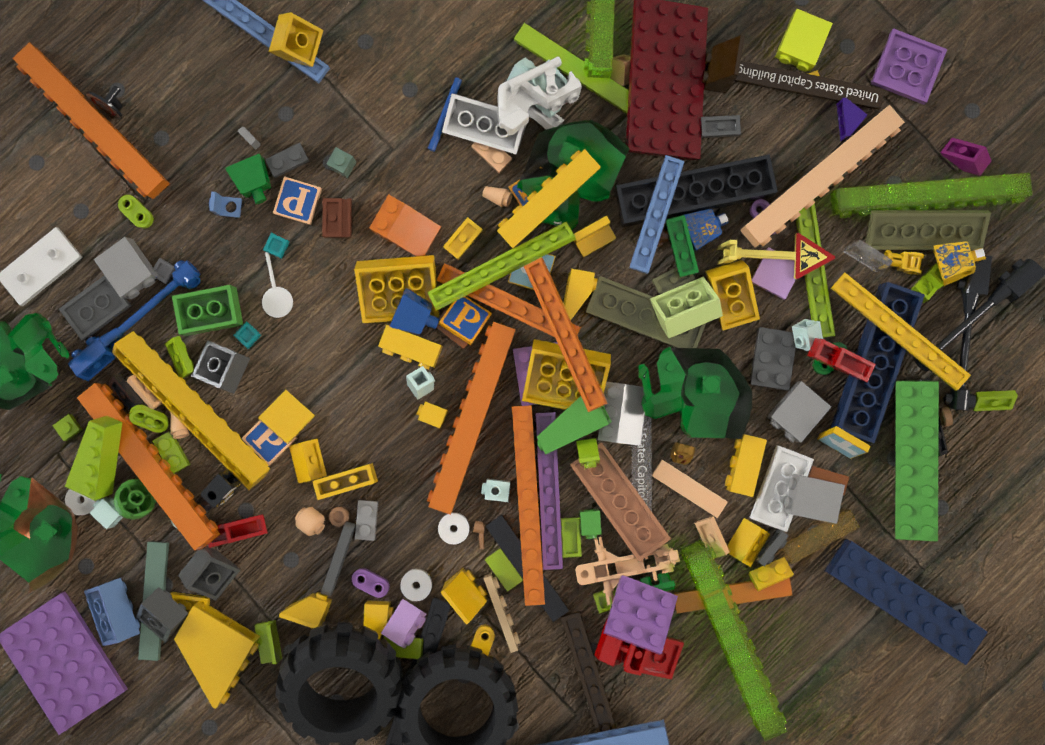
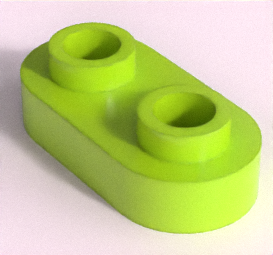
M124 195L119 199V210L135 226L146 229L152 225L154 220L152 213L137 198L131 195ZM129 201L130 205L126 207L125 204ZM143 215V220L139 221V216Z
M136 405L130 409L129 419L133 424L156 433L163 432L168 428V417L165 414L144 405Z

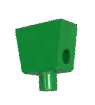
M260 154L225 168L244 197L249 198L253 196L255 204H261L267 200L263 191L270 189L271 184L265 159Z

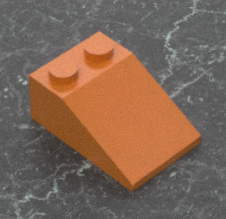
M388 194L369 229L414 256H425L441 226Z

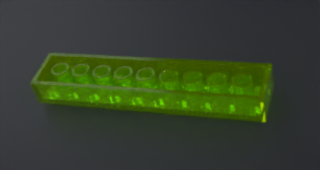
M702 540L680 548L679 550L755 728L764 741L786 733L787 730L784 724H787V721L777 707L779 702L775 694H772L770 690L772 686L768 677L761 670L764 667L760 658L756 657L754 653L756 648L746 634L748 629L744 621H741L737 615L740 614L739 608L730 597L732 592L729 585L725 584L722 579L724 577L722 568L714 561L717 557L713 548Z

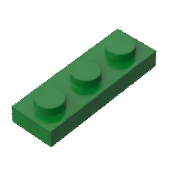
M685 215L665 220L679 277L698 273L699 270Z

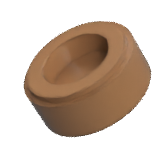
M948 407L939 408L942 426L953 425L950 409Z
M341 506L332 509L329 514L331 524L337 527L345 525L346 521L349 520L348 510Z

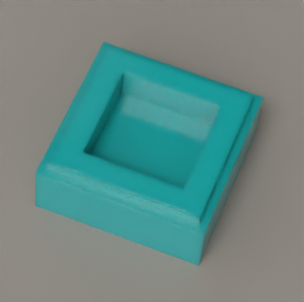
M270 233L263 250L282 259L290 241Z
M246 321L233 336L249 349L262 334Z

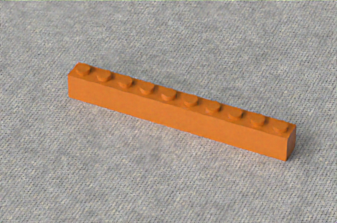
M29 42L13 57L18 64L16 67L24 75L28 74L31 77L30 82L34 86L45 91L43 95L49 101H55L58 104L56 108L64 116L68 115L71 118L70 123L78 130L81 128L85 132L83 136L89 142H95L98 145L96 149L103 156H109L111 159L110 163L117 170L121 169L125 173L123 177L131 184L134 182L138 186L136 190L143 197L148 196L155 199L170 184L38 48Z
M493 322L492 326L488 325L485 333V336L488 337L486 344L482 343L479 354L482 356L480 361L474 364L472 373H475L473 381L469 380L466 391L469 393L467 398H463L459 409L462 412L460 417L456 416L453 428H456L454 435H450L446 444L449 447L447 454L443 453L440 464L443 465L441 472L436 473L433 483H436L434 491L430 490L427 501L430 502L428 506L430 508L450 515L453 511L516 329Z
M94 383L79 395L77 399L93 420L109 416L122 422L118 451L191 547L195 551L206 547L220 535L216 523L207 518L205 509L201 505H197L193 500L194 495L183 487L181 478L172 473L170 464L159 456V450L156 446L150 444L146 439V433L138 429L130 421L129 414L123 409L124 405L113 397V391L106 384Z
M532 405L512 407L525 606L545 605Z

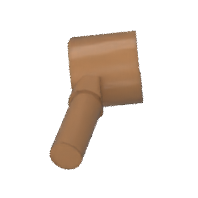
M475 521L473 532L479 533V547L484 549L485 524Z

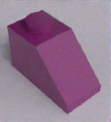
M951 138L941 151V155L962 171L981 176L991 162L986 147L956 138Z

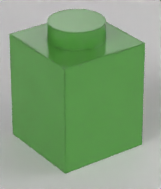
M579 510L581 535L585 536L586 539L597 538V535L601 534L600 510Z

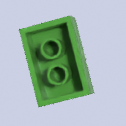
M232 285L172 296L179 335L190 336L243 325L237 288Z

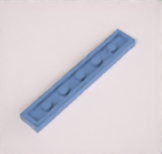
M667 155L664 158L629 266L630 269L645 274L649 273L684 165L682 160Z

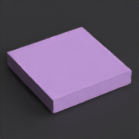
M769 247L767 248V251H775ZM761 259L752 277V283L785 300L796 280L794 279V260Z

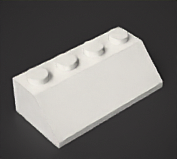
M452 94L442 132L517 154L526 125L514 135H509L505 128L499 127L498 106Z

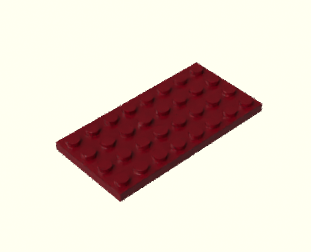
M634 0L626 145L630 148L628 152L663 157L667 155L673 158L695 161L700 160L701 117H703L704 83H702L706 59L707 7L665 0Z

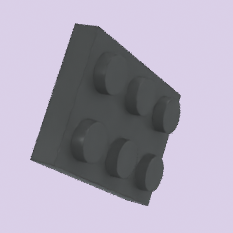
M104 275L59 308V310L80 339L86 340L131 307L126 298H120Z
M758 328L749 385L789 391L796 349L793 332Z

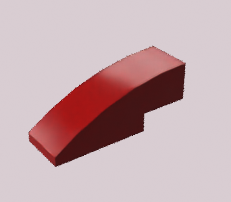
M815 338L807 355L864 382H868L876 365L845 348L838 347L820 338Z
M261 514L217 525L220 535L210 542L208 547L211 548L267 534L264 515Z

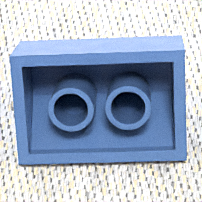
M121 578L84 591L102 646L119 643L140 634L139 622L134 617L132 611L133 604L128 600L126 594L127 587Z

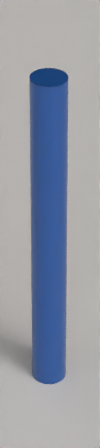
M455 77L428 146L430 151L435 152L451 95L458 93L462 82L459 78Z

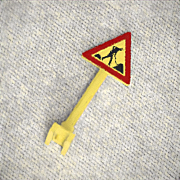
M796 233L794 252L747 250L737 247V240H728L718 246V250H723V259L719 260L717 265H726L741 258L794 260V279H799L834 260L835 256L800 233Z

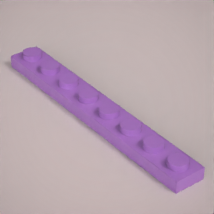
M555 412L536 413L537 436L556 419ZM537 444L543 570L563 569L557 449L545 455L544 451H541Z

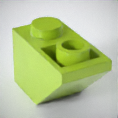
M596 438L576 441L580 466H584L585 469L595 468L596 464L600 463Z

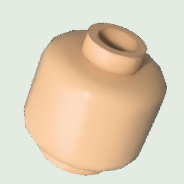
M313 507L302 508L295 517L296 527L308 536L320 534L325 527L324 516Z

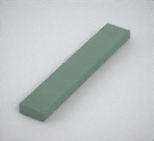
M147 542L143 601L158 587L166 590L169 542ZM142 622L138 660L158 661L160 660L162 640Z

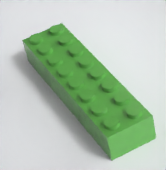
M895 381V539L938 541V381Z

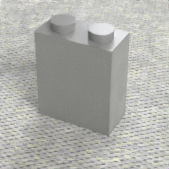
M128 237L122 238L94 259L120 298H135L140 294V290L144 287H150L155 283V279H157V273L154 272L152 265L135 241Z
M800 381L791 387L768 414L767 418L771 420L769 423L775 429H781L785 432L784 436L789 441L801 443L831 406Z
M793 474L788 482L789 494L784 502L785 512L837 524L845 485Z

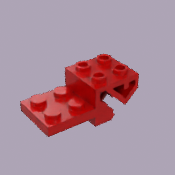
M604 625L594 654L598 660L612 667L624 663V671L640 676L643 673L672 679L684 645L682 640L666 637L662 654L659 655L603 634Z

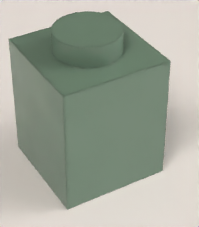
M335 147L327 162V166L331 170L345 178H348L356 164L353 156Z

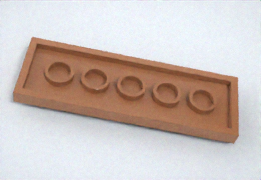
M601 442L597 445L600 463L596 464L595 468L585 469L584 466H580L579 458L571 463L570 466L635 558L640 562L671 540V538Z

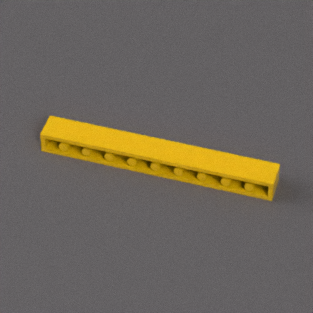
M133 331L114 343L112 353L248 490L267 475L270 470L267 462L260 459L255 454L253 448L246 445L241 440L240 435L232 431L227 426L226 421L223 418H219L214 413L213 408L209 404H205L200 399L199 394L191 390L182 377H178L172 367L165 363L158 353L146 344L141 336H138Z

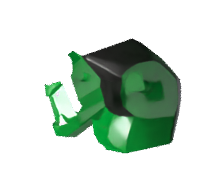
M584 120L553 127L538 134L517 186L527 196L534 191L538 193L543 188L541 184L549 177L553 179L557 175L556 170L564 163L567 166L573 161L570 157L578 150L582 152L585 149L601 167L558 207V210L553 211L542 223L558 226L567 222L571 230H573L578 225L580 197L590 201L609 199L610 191L630 148L608 128L593 120Z
M39 313L25 315L13 330L6 322L0 320L1 409L11 410L52 387V382L57 378L58 372L57 365L42 347V343L46 338H49L62 357H69V352L64 344L58 342L53 335L49 321Z
M665 348L657 362L661 391L655 395L651 391L648 368L645 364L639 365L638 375L642 379L644 393L641 403L644 415L657 419L680 411V426L688 438L742 439L750 418L753 392L743 374L721 349Z

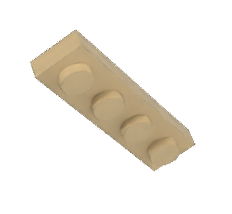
M492 573L484 575L486 587L509 650L513 653L518 651V644H520L517 632L513 633L511 625H514L511 614H506L504 607L507 604L504 595L500 596L498 592L500 584L497 577H493Z

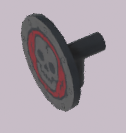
M114 85L105 98L93 92H87L86 96L94 105L108 115L121 120L122 114L118 109L122 107V103L117 99V95L121 91L119 87Z

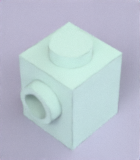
M804 319L792 326L795 348L809 351L815 338L823 339L820 321Z
M423 366L406 376L407 385L417 400L434 390L435 379Z
M487 478V482L482 484L481 494L485 495V500L508 502L510 481Z
M111 497L97 500L93 505L94 509L90 512L106 529L115 527L123 518L114 508V498Z

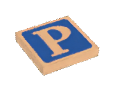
M284 177L273 214L311 225L322 188Z
M259 420L241 439L251 446L254 452L270 466L298 438L295 437L287 445Z

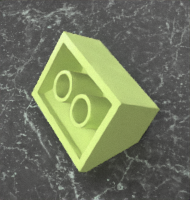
M704 276L650 298L659 323L668 338L723 316L720 299Z

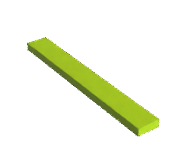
M525 23L514 38L516 43L546 62L560 57L562 64L557 67L559 71L567 76L572 71L574 76L579 79L581 85L624 113H628L629 90Z
M814 203L807 210L803 208L799 211L801 215L796 219L798 233L821 247ZM823 265L804 276L811 320L820 321L822 336L825 338L835 336L825 266Z
M564 222L427 293L437 311L576 240L575 235L568 223Z

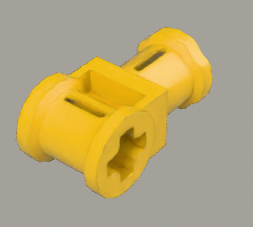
M886 250L882 258L883 267H897V271H903L906 274L921 275V261L925 255L905 251L897 254L892 253L891 250Z

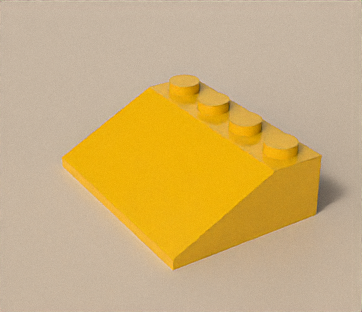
M434 255L356 262L354 270L362 323L392 321L405 288L432 304L430 315L439 318V310L436 311L427 293L437 287Z
M534 339L522 401L566 410L581 395L560 347L556 343ZM584 349L604 394L611 365V354Z

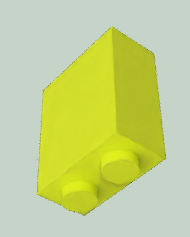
M796 9L790 19L775 58L779 59L781 63L797 66V69L800 71L810 72L817 63L833 23Z

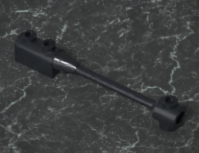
M985 255L986 259L975 262L976 270L973 274L957 280L956 288L961 290L964 320L976 311L979 297L988 295L992 256ZM972 325L962 335L959 366L966 371ZM966 382L959 390L956 391L952 388L950 393H945L944 404L948 405L949 409L961 411L974 409L976 395L971 394V391L965 387Z
M1019 259L1011 266L1014 269L1011 273L1006 271L997 278L1000 282L987 301L941 340L936 347L941 351L945 349L990 308L998 305L1007 298L1011 303L1018 299L1045 275V270L1032 259L1024 261ZM913 357L914 362L919 368L933 373L923 363Z

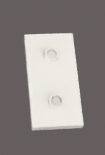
M55 227L0 272V282L20 306H24L83 257L58 227Z
M776 445L750 518L787 532L793 517L792 514L785 512L784 508L785 499L789 494L788 482L793 474L808 477L814 459Z

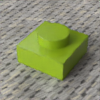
M68 414L52 425L63 441H68L83 430L72 414Z

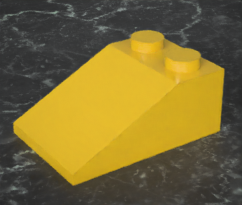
M743 260L705 271L709 285L720 299L723 316L718 319L722 330L760 319L750 269Z
M576 269L570 270L563 302L570 320L589 295L596 290L597 278H594L595 273Z
M462 568L445 582L441 594L467 625L487 602L486 595L488 593L482 585L478 586L474 582L475 577L470 570L466 571Z

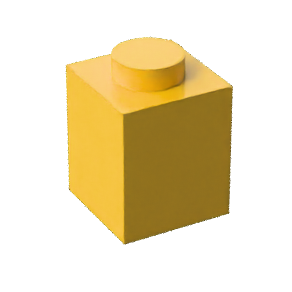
M425 402L424 405L420 404L418 408V420L441 428L448 410Z

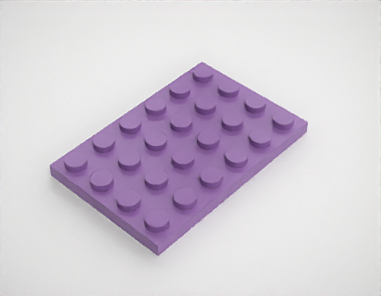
M66 592L60 593L0 633L2 647L59 735L128 690Z

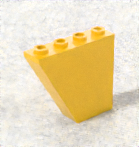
M199 601L193 605L174 640L211 706L216 709L221 703L225 704L231 695L228 693L230 688H234L240 680L238 674L248 666L250 661L247 659L250 654L253 655L258 649L259 644L257 642L261 636L213 607L206 606L204 602Z

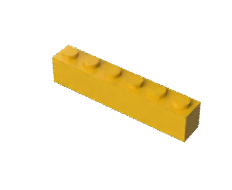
M585 149L582 152L578 150L570 157L573 161L567 166L565 163L556 170L557 175L553 179L549 177L541 184L543 188L538 193L536 191L531 193L526 198L528 202L524 206L521 204L512 211L514 215L509 220L505 218L498 224L500 228L497 232L512 248L517 246L601 168Z

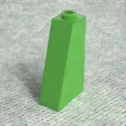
M580 396L537 436V444L546 455L609 425L612 421L604 406L588 412Z

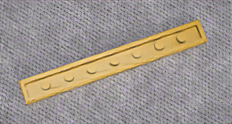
M845 272L831 287L833 291L954 390H959L971 376Z

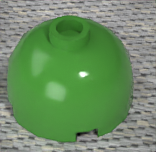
M132 479L121 484L115 492L113 503L119 515L126 519L136 520L148 515L154 508L156 500L139 479Z

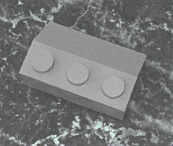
M606 382L604 396L608 404L604 405L612 422L599 429L598 440L641 446L645 420L641 406L644 395L643 387Z

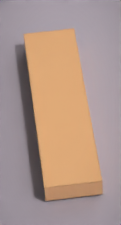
M662 459L651 475L716 518L719 517L728 503Z

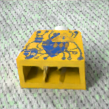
M966 241L934 246V255L944 286L973 274L976 270L975 262L986 259L983 248L971 251Z

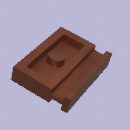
M323 198V238H352L351 198Z

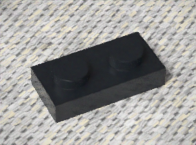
M120 373L112 376L108 386L129 412L132 407L144 403L127 383L126 378H123Z

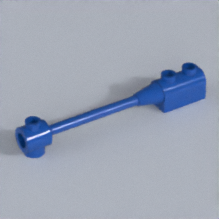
M188 260L185 262L178 261L174 265L176 270L172 273L173 281L118 328L111 330L103 336L90 337L86 341L87 347L85 349H78L72 352L71 357L73 359L68 364L74 374L86 381L91 380L116 358L112 353L114 343L119 341L130 327L178 286L192 289L199 285V276L201 274L197 268Z

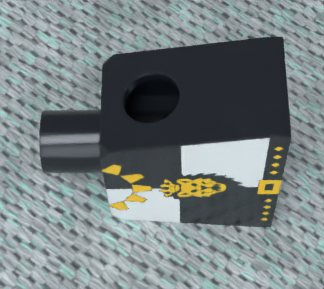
M228 469L218 473L201 492V496L204 499L200 505L206 511H209L212 507L216 508L225 503L243 484Z

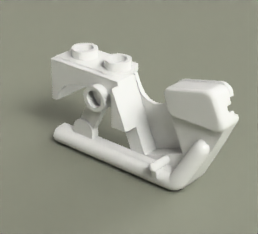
M556 57L503 82L498 88L497 95L499 127L505 128L507 134L514 135L529 122L528 110L532 105H540L545 109L555 112L568 102L569 104L574 103L578 100L582 88L579 79L574 76L572 71L569 72L567 84L558 90L557 85H555V68L561 66L562 62L560 57ZM544 74L547 83L546 92L539 85L533 86L528 81Z

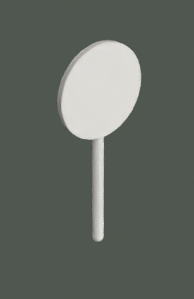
M265 252L272 288L264 294L262 306L268 315L275 318L284 317L293 307V298L286 289L276 287L268 252Z

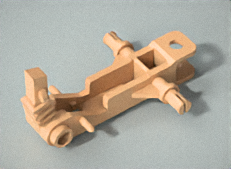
M598 537L600 545L597 538H594L596 546L594 551L597 553L598 562L579 565L575 571L580 585L603 581V593L606 595L607 605H610L609 596L613 602V591H615L614 588L618 584L620 576L624 575L627 577L652 572L654 581H657L656 571L662 570V574L673 572V567H675L676 562H680L678 550H673V548H669L668 544H664L648 555H654L656 567L650 568V565H647V569H645L643 560L638 562L634 555L617 557L606 551V548L603 546L602 537ZM615 563L616 575H609L607 564Z

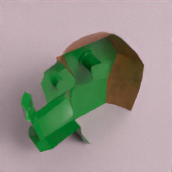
M20 476L10 483L0 503V560L29 583V594L54 579L72 561L77 542L78 526L74 513L66 504L34 478Z

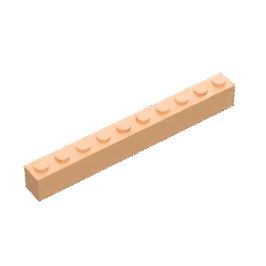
M890 105L887 106L740 231L754 247L760 244L762 246L766 245L772 240L770 235L774 232L779 234L786 228L785 223L788 220L793 222L801 215L799 213L801 209L805 208L807 210L815 203L814 198L817 196L821 198L829 192L828 187L832 183L835 186L844 179L842 175L846 171L850 174L858 167L856 163L859 160L864 162L872 155L870 151L874 148L877 150L887 143L885 139L888 136L892 138L901 131L899 127L905 122Z

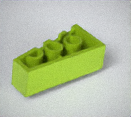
M104 416L88 422L65 487L94 501L113 494L122 430L121 421Z

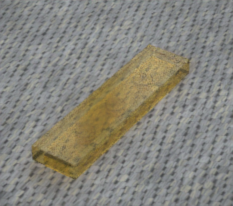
M848 509L839 514L837 524L824 522L787 542L782 550L790 564H793L856 530L860 526L851 510Z

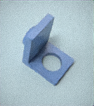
M211 192L209 208L212 213L217 216L240 218L241 198L222 197L217 192ZM229 202H234L237 206L236 210L232 213L226 210V205Z

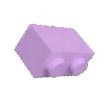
M402 599L381 634L399 646L406 648V646L413 642L416 630L424 624L426 613Z

